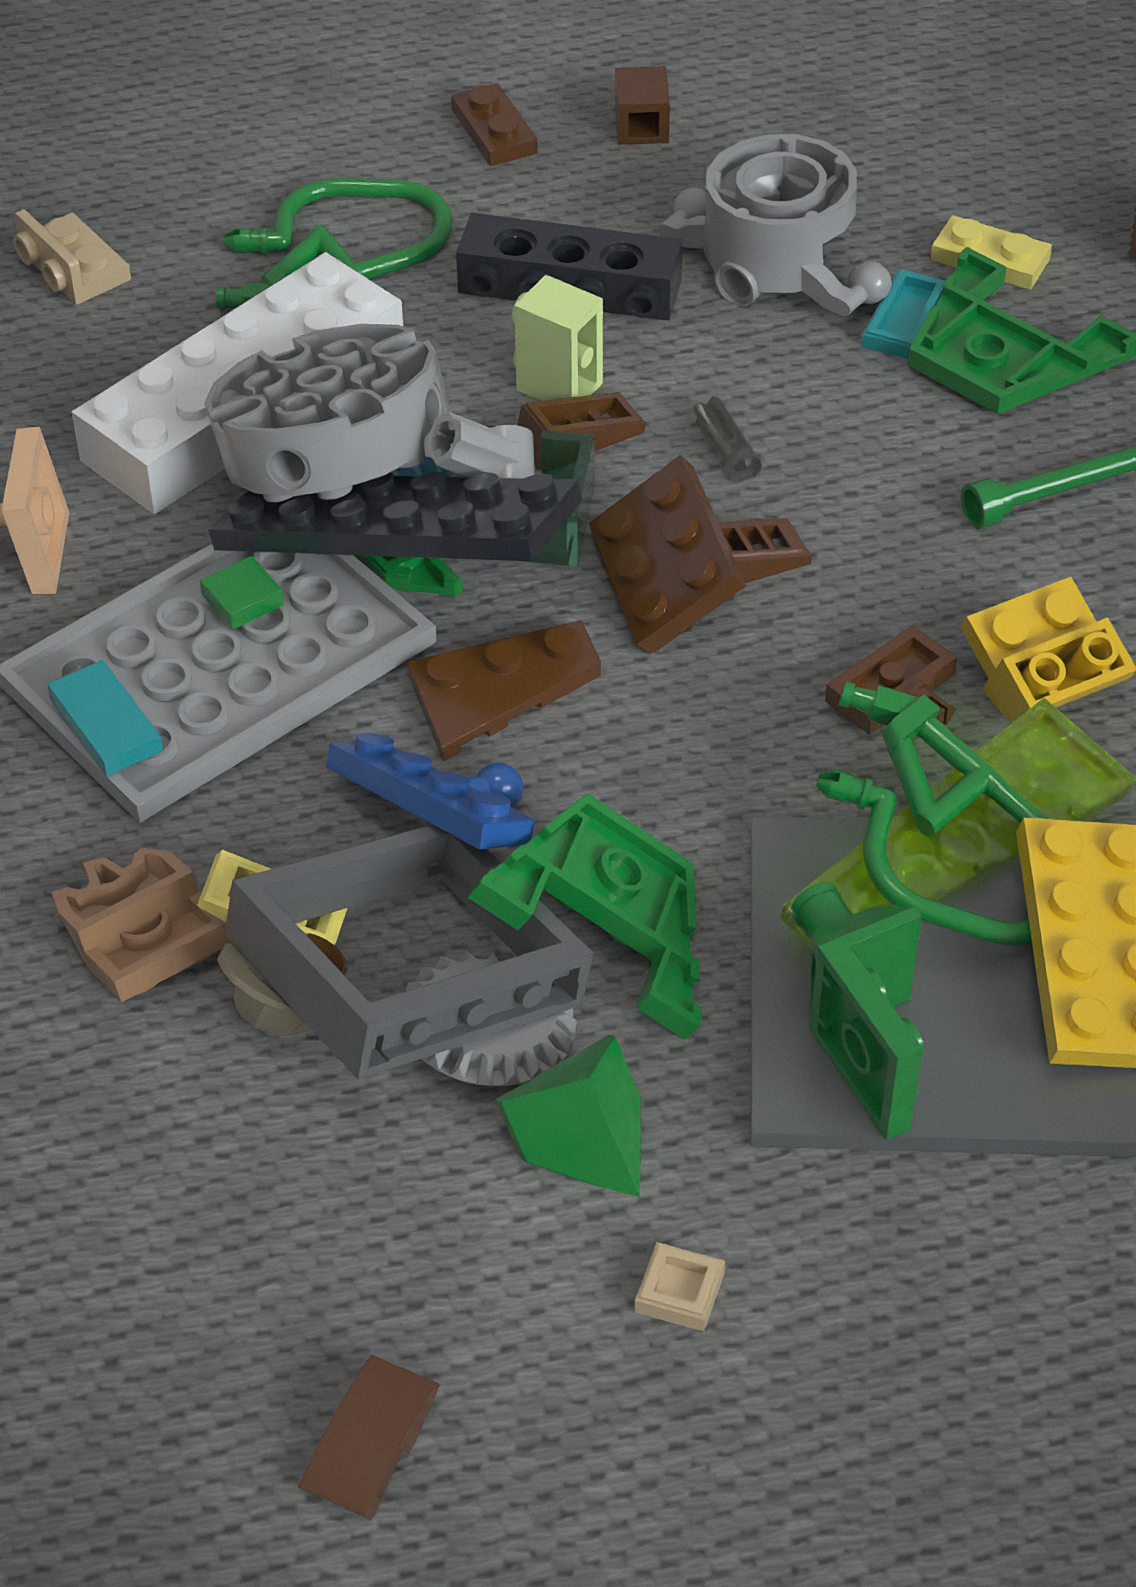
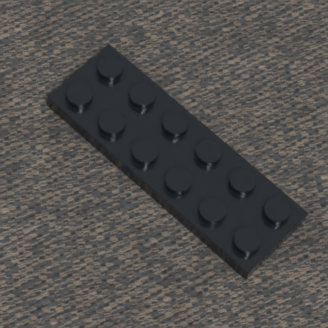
M389 472L383 476L352 485L353 488L348 494L330 500L321 499L317 493L293 496L284 501L268 502L264 500L263 494H256L247 490L238 500L228 506V510L208 530L213 548L216 551L533 561L581 504L582 496L578 479H554L548 474H535L526 478H499L494 473H481L472 477H446L441 472H428L418 476H393Z

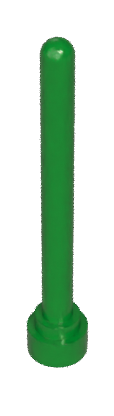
M1136 446L1006 485L1002 481L994 482L990 478L965 484L961 490L963 513L976 529L1002 522L1004 515L1011 512L1014 506L1136 470Z

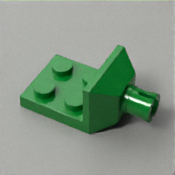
M821 882L807 888L798 895L791 906L793 912L790 913L796 925L802 928L812 942L809 966V1030L887 1141L910 1131L914 1102L918 1097L917 1082L921 1058L924 1056V1044L914 1023L908 1018L901 1019L894 1006L910 1000L922 915L915 906H872L853 914L841 898V893L837 887L830 882Z

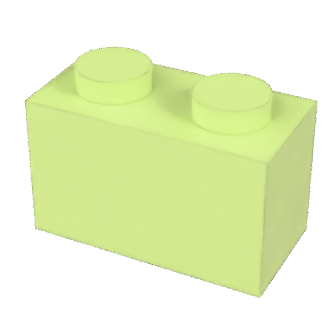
M545 275L533 288L519 296L512 310V322L515 324L513 364L516 367V389L540 401L592 395L603 384V298Z

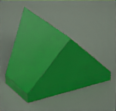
M608 1035L495 1099L517 1152L524 1162L598 1187L640 1197L641 1097L615 1036Z

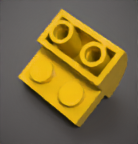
M1071 576L969 615L960 626L988 677V681L982 688L983 692L1002 715L1013 722H1023L1128 680L1136 672V666L1109 618L1107 617L1100 621L1095 620Z

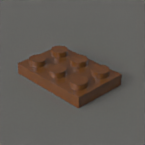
M681 455L588 523L635 641L648 654L658 651L746 587L696 471Z

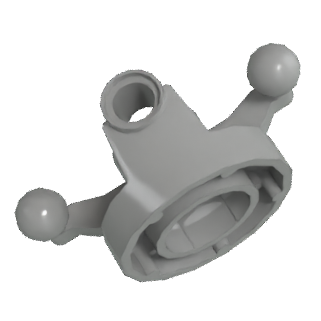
M767 134L739 141L720 152L707 168L706 191L695 187L681 191L674 201V213L658 227L661 237L683 239V247L704 249V255L715 271L714 281L719 294L725 300L740 307L749 306L763 292L795 293L803 291L823 308L846 317L862 303L873 305L887 297L892 286L888 270L878 262L867 261L857 265L850 275L849 288L843 286L834 274L823 265V244L843 233L856 215L857 170L844 152L822 140L798 134Z

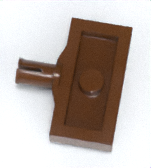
M912 625L826 684L825 702L870 735L883 726V724L868 720L869 714L850 705L846 708L838 704L846 681L855 683V687L877 690L879 685L918 698L924 694L940 708L936 718L946 725L953 717L955 709L951 704H947L931 691L955 675L957 657Z

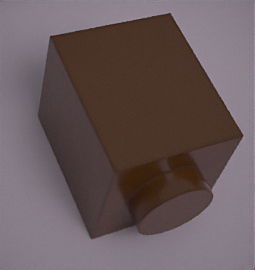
M666 66L615 68V116L618 145L669 143L670 99Z

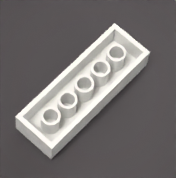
M325 252L71 411L80 461L155 515L224 469L204 404L213 383L239 361L259 351H262L271 358L277 354L293 350L295 347L292 338L317 330L355 324L403 326L402 301Z

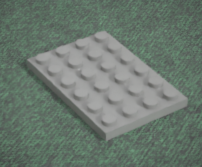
M210 544L1 663L0 687L141 823L437 643L436 625L353 555L216 551L213 548V544ZM252 555L283 590L284 606L232 630L202 596L200 579ZM100 660L105 661L160 734L163 747L162 752L107 777L50 700L47 686L50 682Z

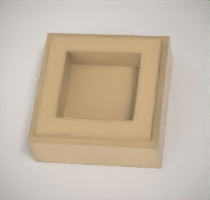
M656 1242L635 1299V1312L704 1332L725 1274V1261Z

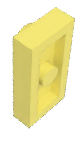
M952 215L932 245L931 260L957 268L958 257L961 251L969 247L1006 266L1004 282L1031 290L1050 260L1052 244L1032 239L1024 234L1012 233L984 225L973 219H964Z

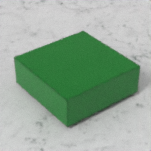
M252 555L200 579L202 596L232 630L284 606L283 590Z

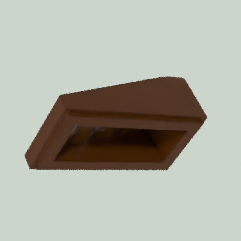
M620 392L522 404L517 426L525 427L532 432L534 465L537 469H544L644 433L646 422ZM608 413L612 419H605L602 415Z
M788 518L718 522L745 583L811 564L812 555ZM781 537L788 548H777L772 539ZM760 543L763 549L756 550L753 545Z

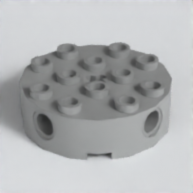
M355 324L317 330L292 338L295 349L277 354L271 358L262 351H259L239 361L213 383L204 402L222 464L231 483L253 493L263 494L264 500L268 502L284 501L293 496L317 493L321 499H336L348 494L353 488L352 485L383 476L397 468H409L419 465L427 459L425 457L424 440L433 427L434 419L447 412H451L435 348L429 340L424 342L417 341L414 330L390 324Z

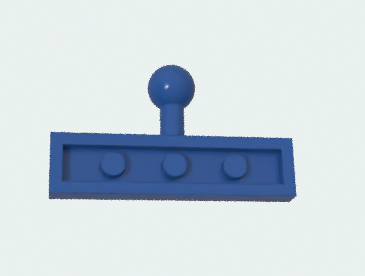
M361 733L356 736V741L329 743L327 768L478 849L521 846L532 839L535 820L513 809L522 798L524 790L523 780L519 772L506 763L496 762L488 764L477 773L476 777H465L460 774L437 770L431 766L432 760L416 753L403 752L393 747V739L384 735Z

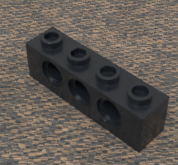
M471 212L456 251L458 293L517 301L521 294L528 292L545 275H548L603 298V312L670 321L682 281L683 239Z

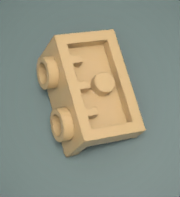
M25 209L14 213L17 234L13 236V242L20 259L26 265L33 263L42 272L48 286L54 292L61 290L74 304L78 305L131 280L129 264L73 212L53 219L43 226Z

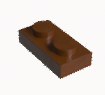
M498 83L476 86L469 91L451 95L452 111L490 166L538 154L536 136Z

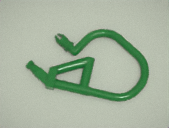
M330 178L305 184L292 191L279 205L275 218L274 232H268V228H262L261 230L236 228L225 234V247L235 253L261 252L263 255H267L268 251L286 250L291 244L293 222L296 213L305 205L327 197H391L412 200L425 206L432 213L434 218L433 229L424 240L414 245L355 263L328 228L324 225H318L282 260L274 264L262 275L261 283H244V288L226 290V287H217L216 307L217 309H226V306L239 307L311 262L319 254L322 255L325 252L369 280L423 262L439 252L448 241L452 228L450 208L446 201L434 190L407 180Z
M845 682L838 705L846 708L850 705L869 714L868 720L887 726L882 737L894 764L915 825L923 835L932 837L982 794L995 801L1020 824L1024 817L1048 819L1009 785L1002 775L936 718L940 708L923 694L918 698L879 685L877 690L855 687V683ZM919 737L963 775L962 778L937 799H934L913 743ZM835 769L819 773L816 787L825 797L844 803L856 804L857 808L864 810L865 806L871 807L863 840L864 863L874 886L893 906H915L922 915L921 921L988 942L1003 945H1025L1032 943L1029 920L1020 922L995 920L927 899L907 888L894 874L886 854V842L896 805V795L893 791L873 785V779L866 777L865 780L853 777L852 774Z

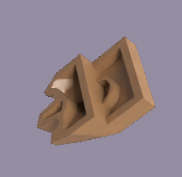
M141 847L133 854L132 863L124 868L105 857L84 862L83 865L89 879L87 887L80 890L65 887L51 892L58 913L81 958L91 973L121 1003L135 995L148 992L157 983L193 964L207 960L213 953L222 949L225 944L232 943L225 935L226 922L197 906L201 893L199 892L194 873L171 851Z

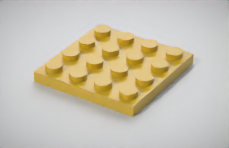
M1024 817L1016 831L1049 1064L1136 1068V825Z

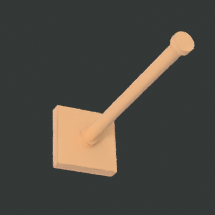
M40 427L16 429L3 503H0V527L7 526L31 593L56 594L69 510Z

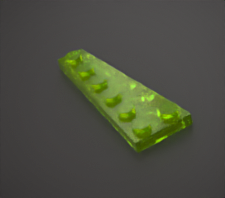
M1045 698L975 752L1048 819L1083 821L1125 798L1136 783V777ZM954 769L933 785L931 791L934 799H937L962 778L963 775ZM982 794L936 834L928 837L917 829L908 805L892 818L886 842L888 862L894 874L907 888L922 897L939 901L1018 857L1019 849L1016 831L1020 823L995 801ZM862 842L786 902L779 918L811 947L812 942L802 928L796 925L790 915L793 912L791 909L792 903L807 888L821 882L833 883L853 914L872 906L893 905L880 894L868 875L864 863Z

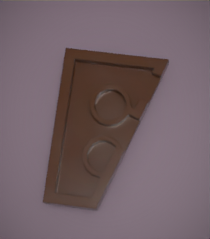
M579 620L408 661V675L444 762L459 754L463 744L484 733L489 737L508 727L509 719L533 706L543 708L600 677L601 660L583 621Z

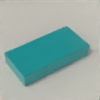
M898 269L892 280V286L887 297L881 300L862 334L861 347L908 359L909 348L931 307H936L942 295L945 280Z
M100 660L47 684L50 700L106 777L163 751L160 734L104 660Z

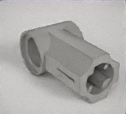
M447 412L434 419L433 427L424 440L425 457L433 459L436 466L466 477H472L481 473H494L499 478H526L535 475L533 434L525 427L500 425L489 428L454 413Z

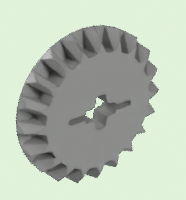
M465 951L458 962L441 956L435 968L421 967L416 981L409 982L406 991L500 961L496 958L493 951L486 959H477L471 953ZM573 1009L422 1058V1060L439 1072L468 1083L486 1086L522 1084L564 1061L573 1045L577 1020L573 1018Z

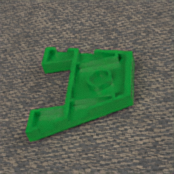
M966 247L958 257L957 268L953 275L949 274L943 285L942 295L936 307H931L909 348L908 366L990 411L1000 414L1136 357V333L1100 315L1068 343L1058 340L984 301L1004 284L1006 266Z
M584 794L547 824L538 835L511 853L496 869H492L485 874L470 891L467 898L516 930H519L532 916L542 890H545L554 896L563 907L577 911L609 932L611 937L618 943L630 946L651 960L652 963L635 1008L684 1039H687L700 1026L702 1020L701 1006L693 1004L692 988L700 980L699 960L691 956L690 935L697 928L693 863L590 794Z

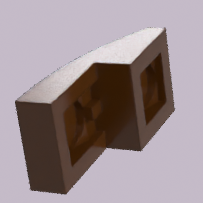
M371 1355L335 1411L298 1488L372 1520L402 1452L409 1454L413 1448L440 1384Z

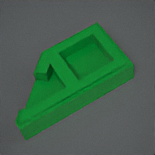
M353 555L392 589L452 596L463 592L462 579L441 558Z

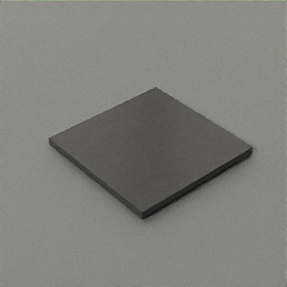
M751 816V1147L1136 1157V1068L1049 1064L1032 943L1025 945L996 944L921 921L910 1000L894 1006L901 1019L908 1018L914 1023L924 1044V1056L921 1058L917 1082L918 1097L914 1102L910 1131L886 1141L809 1030V966L812 942L802 928L796 925L790 915L793 912L791 909L792 903L798 895L807 888L821 882L833 883L853 914L872 906H893L876 889L866 870L863 857V840L868 819ZM892 820L886 842L888 862L897 878L911 891L927 899L999 921L1020 922L1029 920L1016 835L1020 823L950 821L932 837H928L917 829L914 820Z

